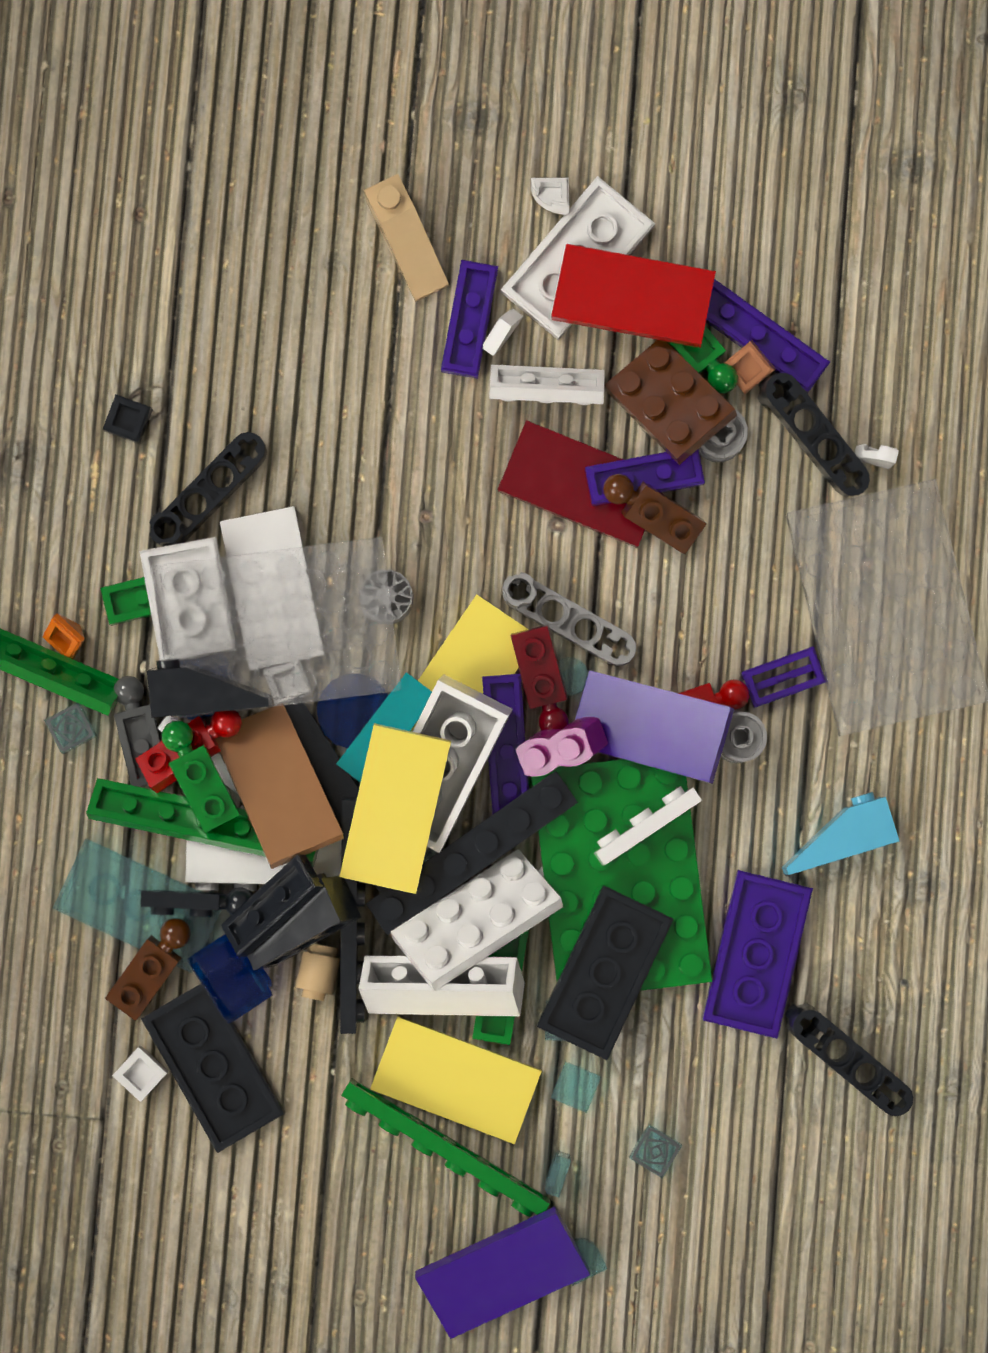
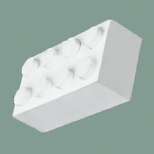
M445 674L437 681L413 730L415 733L451 740L427 844L428 848L438 853L441 852L513 710Z

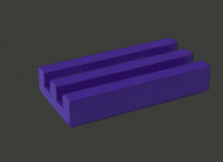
M814 647L740 673L749 689L753 708L826 683ZM806 657L810 660L811 664L755 684L752 676ZM814 671L816 677L814 679L759 698L758 690Z

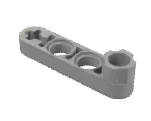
M521 572L519 575L508 576L504 581L502 587L503 599L515 611L542 626L549 624L552 632L611 665L623 666L634 657L636 643L631 635L540 584L530 575ZM521 582L527 585L526 592L529 594L528 598H521L519 601L512 598L513 593L509 590L510 586L518 587ZM537 591H541L545 595L537 602L535 613H532L527 608L535 600ZM551 600L559 602L564 611L561 619L556 622L547 621L541 612L542 606ZM588 619L595 624L597 632L593 639L584 641L576 636L574 628L578 621ZM603 628L611 631L606 637L610 641L617 643L620 638L626 641L625 648L629 651L627 656L621 654L617 659L611 656L613 649L604 643L602 644L601 651L593 647L600 640Z

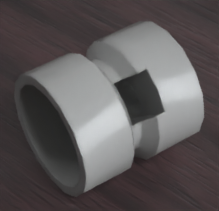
M749 712L733 713L721 754L722 759L730 763H742L755 759L763 752L767 743V732L764 724L757 716Z

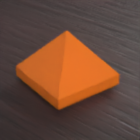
M58 613L52 617L42 636L60 654L71 659L75 658L85 640L80 624Z

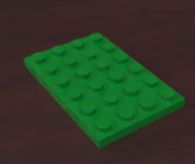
M624 759L587 763L572 767L562 766L557 767L546 775L531 776L533 787L554 771H557L579 802L538 830L543 877L561 897L563 903L561 909L548 917L556 982L602 885L674 919L640 991L712 982L691 809L604 866L601 865L594 852L601 848L597 843L598 840L617 829L620 835L633 827L629 821L648 807L652 813L665 806L662 798L681 786L686 792L688 790L687 778Z

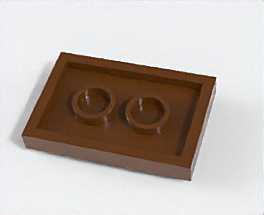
M656 340L604 385L607 393L679 465L737 416L735 408L666 341Z

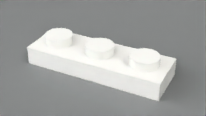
M491 365L489 399H501L507 402L525 400L539 401L541 403L603 404L604 370Z
M681 786L662 798L665 806L654 813L648 807L629 821L633 827L620 835L617 829L598 840L597 843L601 848L594 852L601 865H606L701 802L702 799L694 787L686 792Z

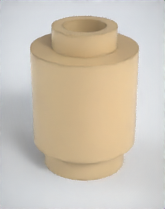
M314 944L307 948V952H302L295 988L303 989L301 997L324 1001L325 994L333 995L340 959L337 958L338 948Z

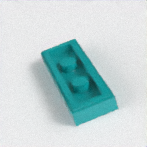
M406 672L336 764L361 783L374 723L411 731L419 720L432 691Z

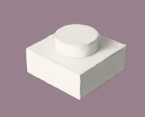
M139 1046L112 1076L141 1102L169 1071L142 1046Z

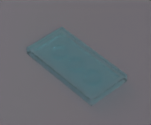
M85 838L53 909L139 949L151 935L161 941L160 929L162 925L169 919L180 918L189 925L191 937L184 947L173 949V951L182 957L177 967L193 973L222 910H213V917L189 916L190 909L174 908V915L151 914V907H140L141 891L143 890L202 891L195 890L192 886Z

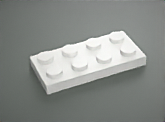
M518 849L392 930L391 935L394 942L435 992L561 909L563 903L561 897Z

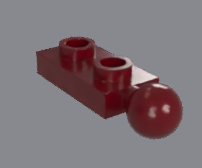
M549 624L512 633L510 636L529 708L542 706L543 709L538 721L540 730L563 729L569 724V718L566 712L557 706V702L567 700L568 696Z

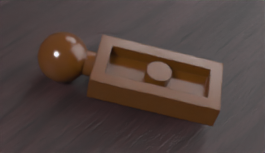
M613 474L604 482L603 493L609 502L613 504L627 503L621 512L624 517L684 555L707 525L702 518L644 481L636 491L631 479L623 474Z
M180 918L167 920L160 929L161 941L151 935L105 999L136 1021L182 959L173 949L182 948L189 942L191 929L187 922Z

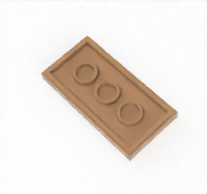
M283 703L242 719L241 729L235 736L230 738L219 736L215 739L221 749L219 753L271 869L290 862L297 854L306 855L344 839L343 832Z

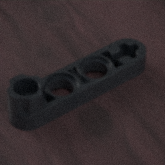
M777 373L763 379L758 385L760 392L757 398L760 404L772 410L834 490L846 497L857 496L865 492L870 482L867 468L799 382L787 373ZM774 382L783 387V397L774 398L772 394L776 390ZM799 398L801 403L791 407L785 413L783 408L789 406L791 401ZM801 409L809 411L813 416V425L808 431L799 430L794 422L795 414ZM824 439L832 440L837 448L836 456L830 461L823 460L818 453V446ZM845 457L848 462L841 464L848 473L857 472L858 477L855 479L856 488L854 486H844L843 482L846 481L847 477L841 469H835L834 472L830 469L841 463Z
M251 432L238 435L162 513L158 512L153 515L149 521L151 525L149 535L161 547L185 543L262 465L266 459L267 449L261 437ZM245 442L248 445L256 442L258 445L255 450L258 455L254 459L246 456L240 462V465L246 468L242 473L238 471L233 463L226 460L232 454L237 461L243 454L241 445ZM221 467L229 468L233 472V481L224 488L215 486L212 481L213 473ZM194 494L204 496L207 503L205 510L198 515L188 513L185 506L187 499ZM177 509L186 519L192 522L189 527L174 514ZM167 523L172 526L176 523L177 527L174 536L161 539L164 534L161 529L162 525Z
M806 1002L802 1005L792 1004L785 1013L787 1018L786 1028L789 1032L881 1110L890 1116H901L910 1110L914 1098L911 1089L812 1005ZM803 1018L807 1020L812 1019L810 1026L803 1030L800 1024ZM821 1031L824 1034L818 1039L816 1035ZM836 1039L844 1040L846 1043L845 1054L838 1059L829 1058L827 1055L829 1043ZM865 1063L872 1064L875 1068L873 1079L866 1083L858 1082L856 1079L858 1067ZM882 1083L893 1092H898V1095L901 1097L899 1103L896 1104L893 1101L889 1103L890 1099L878 1089Z

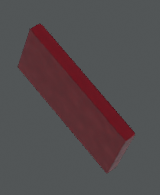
M528 420L525 421L497 492L635 548H638L645 529L633 523L621 513L627 503H606L596 506L591 504L585 467L624 459Z

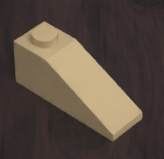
M399 174L365 189L366 203L415 302L448 287L449 283Z

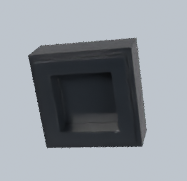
M115 394L102 430L140 444L153 409L150 406Z

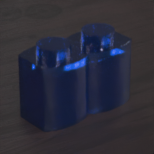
M226 934L187 958L193 972L208 991L213 1003L228 1024L273 996L270 990L272 982L264 969L254 971L248 956L238 957Z

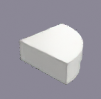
M531 178V192L540 206L553 213L569 215V178Z
M514 309L502 315L485 340L483 349L494 356L516 329L523 315Z
M861 444L856 446L854 453L861 462L890 469L896 463L899 450L883 445L879 449L868 447L867 444Z

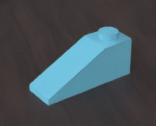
M870 792L851 798L853 805L845 807L789 859L782 866L783 873L791 875L899 842L900 840L886 797L875 798L874 793Z

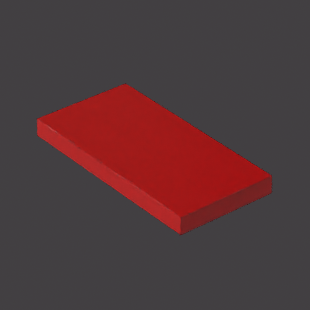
M566 244L551 320L701 348L716 271Z

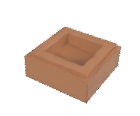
M753 340L724 362L734 367L737 371V385L744 394L748 393L776 369Z

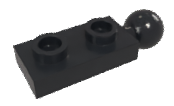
M244 887L234 888L228 894L143 890L141 891L140 907H151V914L174 915V908L190 909L189 916L213 917V910H227L232 915L254 894Z

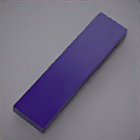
M714 279L706 323L741 348L753 340L776 368L774 372L792 375L808 394L830 364V361Z
M520 673L482 676L483 694L513 709L488 758L492 815L529 790L528 776L524 775L515 750L525 741Z

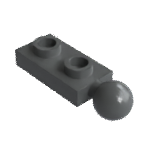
M124 676L115 683L114 691L118 695L117 702L124 705L126 711L115 713L114 718L130 783L133 786L142 787L148 785L135 758L162 740L157 728L156 717H151L150 705L140 707L139 702L144 695L143 684L136 677Z

